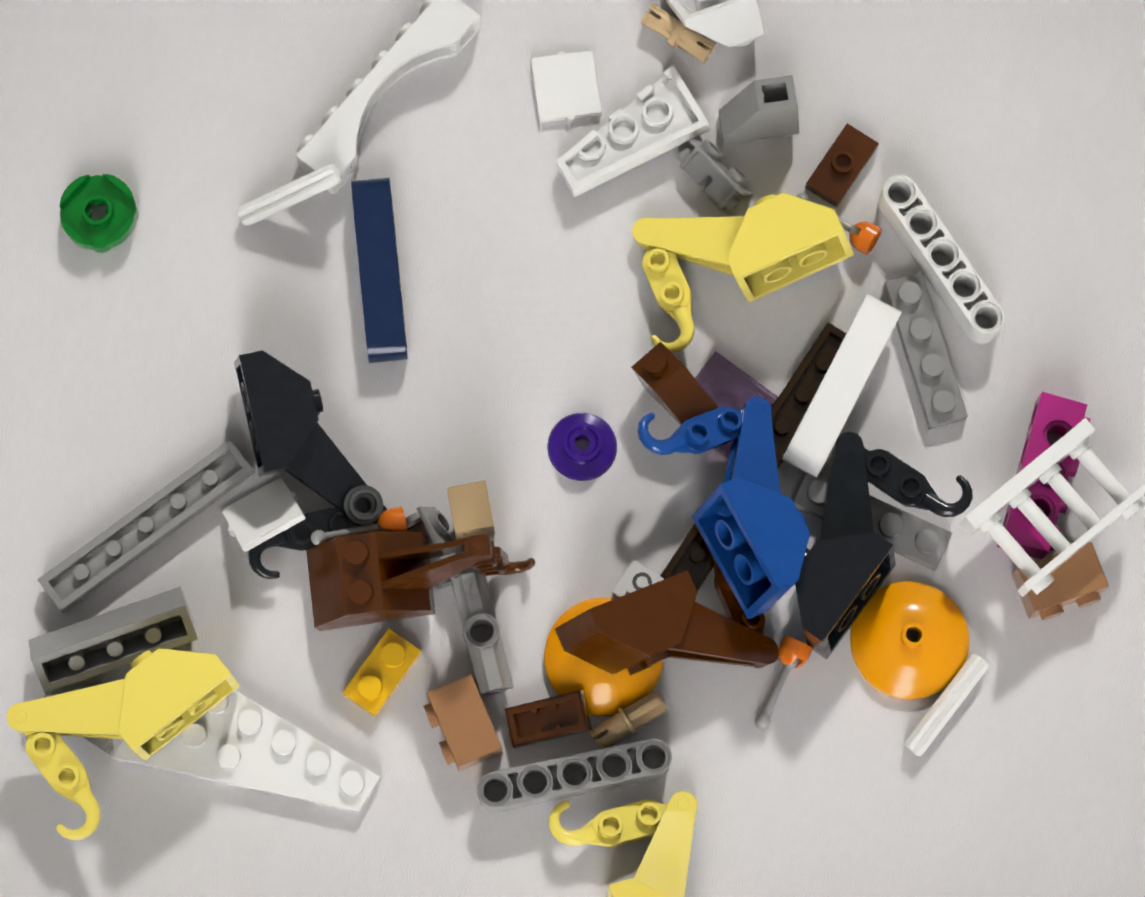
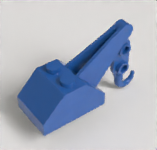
M755 396L750 398L740 410L728 406L719 407L686 420L670 438L665 440H657L650 435L648 425L655 418V414L650 412L639 421L637 432L641 443L652 453L659 455H669L675 452L701 454L732 442L722 484L715 489L691 517L747 619L767 612L798 581L810 536L804 515L797 510L792 499L781 494L770 404L764 398Z

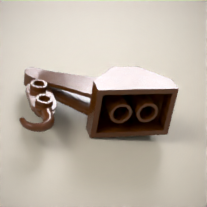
M373 531L335 537L306 550L314 628L319 631L435 614L433 586L470 567L479 569L482 576L516 574L530 570L535 566V559L533 558L525 561L509 562L508 555L502 548L495 547V543L490 539L489 535H474L450 542L428 545L427 536L422 532ZM463 552L460 554L449 556L447 558H444L431 564L429 561V559Z
M712 553L711 557L714 562L715 574L714 586L727 617L695 602L698 592L687 570L593 607L555 628L565 652L612 675L627 669L631 676L668 658L763 668L774 663L779 656V648L776 642L770 637L763 635L765 626L764 613L747 619Z

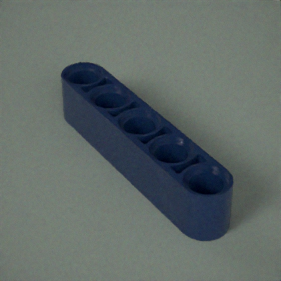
M390 178L351 181L369 363L407 360V343Z

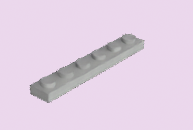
M231 439L37 579L58 609L62 613L66 612L255 473L253 468Z

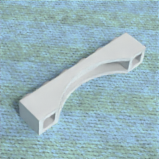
M426 0L420 9L421 15L413 24L408 22L400 29L395 38L397 42L388 52L383 50L376 56L371 65L372 70L364 79L358 78L353 82L346 93L347 98L339 107L333 106L322 119L323 125L315 135L309 134L301 141L297 148L298 154L296 155L301 170L309 174L326 165L335 164L342 176V181L327 190L333 195L338 192L359 168V148L363 130L372 110L384 93L399 79L418 67L436 60L457 56L480 30V15L461 0Z

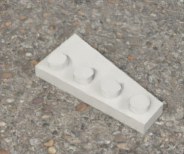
M674 65L663 72V77L652 86L649 84L637 94L638 98L623 110L619 108L614 112L605 125L597 131L592 130L556 160L557 168L574 197L690 139L710 131L708 120Z

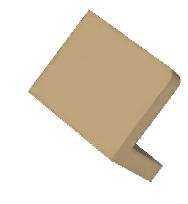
M485 480L452 486L447 489L456 540L474 535L495 534Z

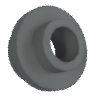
M360 485L352 488L346 494L343 502L344 512L353 523L368 525L375 522L382 514L383 499L375 488ZM359 498L367 499L370 504L369 510L366 513H361L356 508V502Z

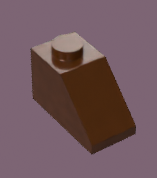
M659 342L631 367L645 390L680 425L690 418L719 408L688 369L662 342Z

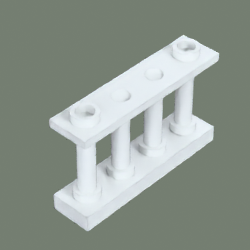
M1086 418L967 514L960 523V526L969 536L979 529L983 534L988 532L1028 578V581L1017 591L1022 597L1031 590L1038 595L1055 580L1051 573L1121 515L1127 521L1145 506L1140 500L1145 495V485L1143 484L1130 495L1090 449L1092 444L1088 439L1096 429ZM1070 456L1073 460L1078 459L1118 504L1104 518L1100 519L1060 474L1062 469L1058 464L1066 457ZM1038 480L1044 485L1048 483L1088 529L1086 533L1072 544L1067 541L1030 498L1032 493L1028 489ZM1009 504L1013 509L1018 507L1057 552L1058 556L1042 569L1038 567L1000 523L1002 518L998 513Z

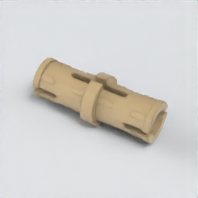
M652 3L649 6L650 12H645L641 24L648 26L668 39V45L673 48L679 46L699 59L703 64L708 61V54H713L717 46L716 42L685 27L680 20L658 7L657 4Z

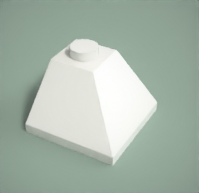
M665 0L685 27L729 48L733 46H746L752 43L755 38L765 35L757 0Z

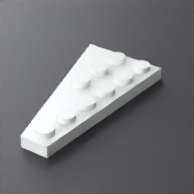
M236 690L146 761L132 751L124 739L112 756L113 759L146 765L151 768L187 774L192 777L306 800L361 813L381 780L380 776Z

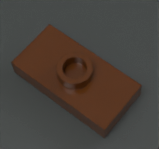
M847 123L807 181L805 188L837 208L877 150L879 143Z
M583 690L505 708L513 748H520L592 730Z

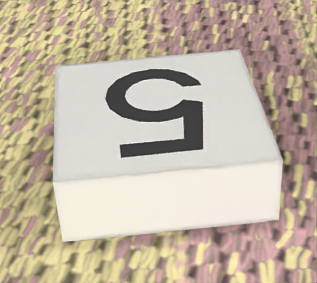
M633 559L612 591V595L619 598L662 581L664 578Z

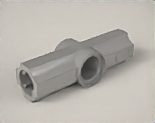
M472 572L452 579L451 582L464 630L465 641L468 646L480 696L493 695L514 688L486 576L480 575V572ZM476 626H489L494 632L493 637L485 643L475 641L471 633Z

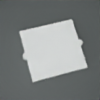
M592 50L566 54L564 51H559L558 55L531 58L540 123L566 119L568 122H573L575 118L602 115Z
M282 477L221 509L229 524L227 530L230 536H236L244 552L306 519L296 503L298 501L296 493L289 491Z

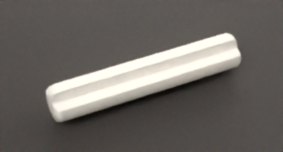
M335 164L326 165L240 206L237 209L238 216L243 225H252L341 183L342 176Z
M972 654L905 741L904 745L909 751L917 756H921L927 750L989 668V664L976 654Z

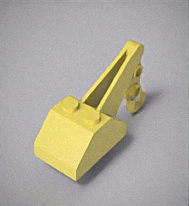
M781 193L777 196L771 194L760 198L755 203V206L747 209L745 216L641 218L635 222L632 228V234L640 247L646 249L642 266L659 306L678 323L680 328L678 339L671 343L662 342L656 335L651 336L654 346L662 342L671 353H677L687 348L693 340L695 332L694 321L691 317L692 292L678 259L734 276L748 303L854 255L835 209L787 193Z
M160 648L152 653L148 650L131 663L130 666L133 669L126 673L125 679L20 702L10 707L7 712V722L15 731L26 734V752L29 758L57 793L79 804L86 813V821L79 829L72 830L62 824L57 825L56 830L63 837L70 840H81L90 836L97 829L100 822V807L92 794L86 768L61 736L124 739L132 751L146 761L240 687V684L216 654Z
M686 791L677 792L667 804H660L652 799H644L600 812L582 828L572 831L563 828L559 820L561 813L570 807V802L567 800L563 801L551 810L548 818L549 829L553 837L560 843L568 846L591 844L615 847L653 836L634 878L609 884L606 897H684L698 807L697 800L691 793Z

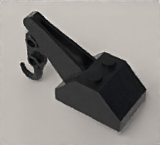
M261 350L239 355L234 361L259 477L285 471L335 506L304 514L305 520L249 550V564L252 570L262 578L278 579L280 577L278 571H270L262 565L261 554L263 551L276 546L303 551L317 546L311 541V534L316 530L331 532L363 526L355 524L348 519L344 512L343 502L346 494L352 488L367 484L318 424V415L323 412L319 389L312 390L311 382ZM359 498L356 502L357 510L361 513H366L369 510L370 504L368 500Z
M854 432L842 433L837 438L820 539L811 550L806 548L799 579L795 583L806 643L816 653L828 659L867 603L896 566L893 544L874 532L868 482L904 506L929 510L942 517H955L962 514L970 506L973 498L972 488L963 476L958 475L956 477V481L962 488L960 500L955 503H946L937 496L923 474L890 452L883 449L872 451L865 449L861 437Z

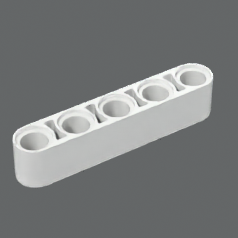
M905 175L890 177L885 182L879 197L881 212L967 337L978 344L991 342L997 336L1004 322V313L1001 306L915 182ZM892 191H900L906 196L907 201L896 203L890 199L888 194ZM921 222L927 226L929 232L917 234L911 229L910 224ZM935 253L945 254L949 258L950 264L940 266L933 261L931 255ZM957 284L966 285L971 290L972 295L969 297L958 296L953 286ZM979 315L989 317L992 320L993 328L983 329L979 327L975 317Z
M869 294L866 295L782 458L783 461L817 478L902 311Z

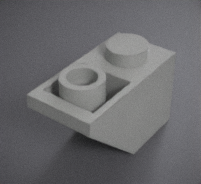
M793 76L754 80L719 109L723 143L730 144L799 134L798 106Z

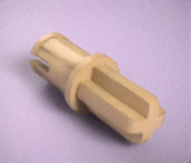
M652 692L624 710L619 707V713L589 730V733L599 749L607 748L630 733L636 735L635 730L663 714L667 710L666 705L657 692Z

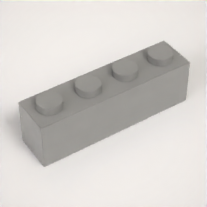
M180 586L30 639L29 647L31 661L46 694L130 664L139 655L148 650L153 653L158 648L172 649L198 640L193 618Z

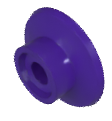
M590 413L571 414L561 419L551 430L547 443L548 456L555 469L565 477L577 481L592 480L603 475L612 466L617 454L616 436L610 425L596 415ZM580 439H585L589 442L590 446L585 450H580L575 446V443Z

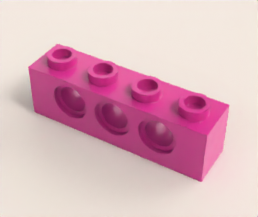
M1041 392L1035 402L1017 473L1051 446L1047 441L1048 433L1055 432L1063 437L1083 419L1086 418L1090 422L1091 418L1085 417L1088 404ZM1070 456L1066 457L1058 464L1062 469L1060 474L1067 481L1069 476L1075 477L1080 461L1078 459L1073 460ZM1038 480L1028 489L1032 493L1030 498L1044 511L1047 518L1056 527L1059 513L1065 514L1068 506L1050 485H1044ZM1009 504L1003 526L1030 557L1043 559L1049 553V550L1055 551L1018 507L1013 509Z

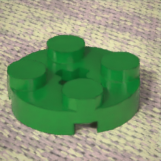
M110 174L91 177L90 175H85L77 178L65 189L60 200V220L67 236L78 246L94 250L98 253L107 252L111 248L123 243L134 230L139 215L130 188L122 180ZM103 204L108 206L105 210L107 214L105 218L90 219L93 215L90 211L91 206L101 207Z

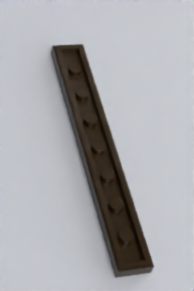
M829 322L771 407L778 469L783 463L782 458L846 335L845 332ZM696 524L693 525L660 576L667 579L688 570L698 592L714 568V562L710 550Z

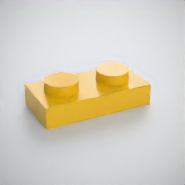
M388 628L342 694L376 718L421 655V650Z

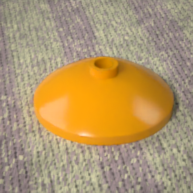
M903 581L889 584L877 590L852 624L850 647L859 672L874 688L891 697L916 700L933 696L950 684L967 660L969 631L961 610L947 594L925 583ZM910 629L916 630L920 635V640L918 642L909 641L906 637V631Z
M614 598L589 599L569 608L554 623L545 645V669L555 692L558 695L583 690L588 713L593 716H614L619 713V707L624 710L652 693L658 683L663 667V661L631 676L627 669L612 675L564 651L555 628L593 607L614 600Z

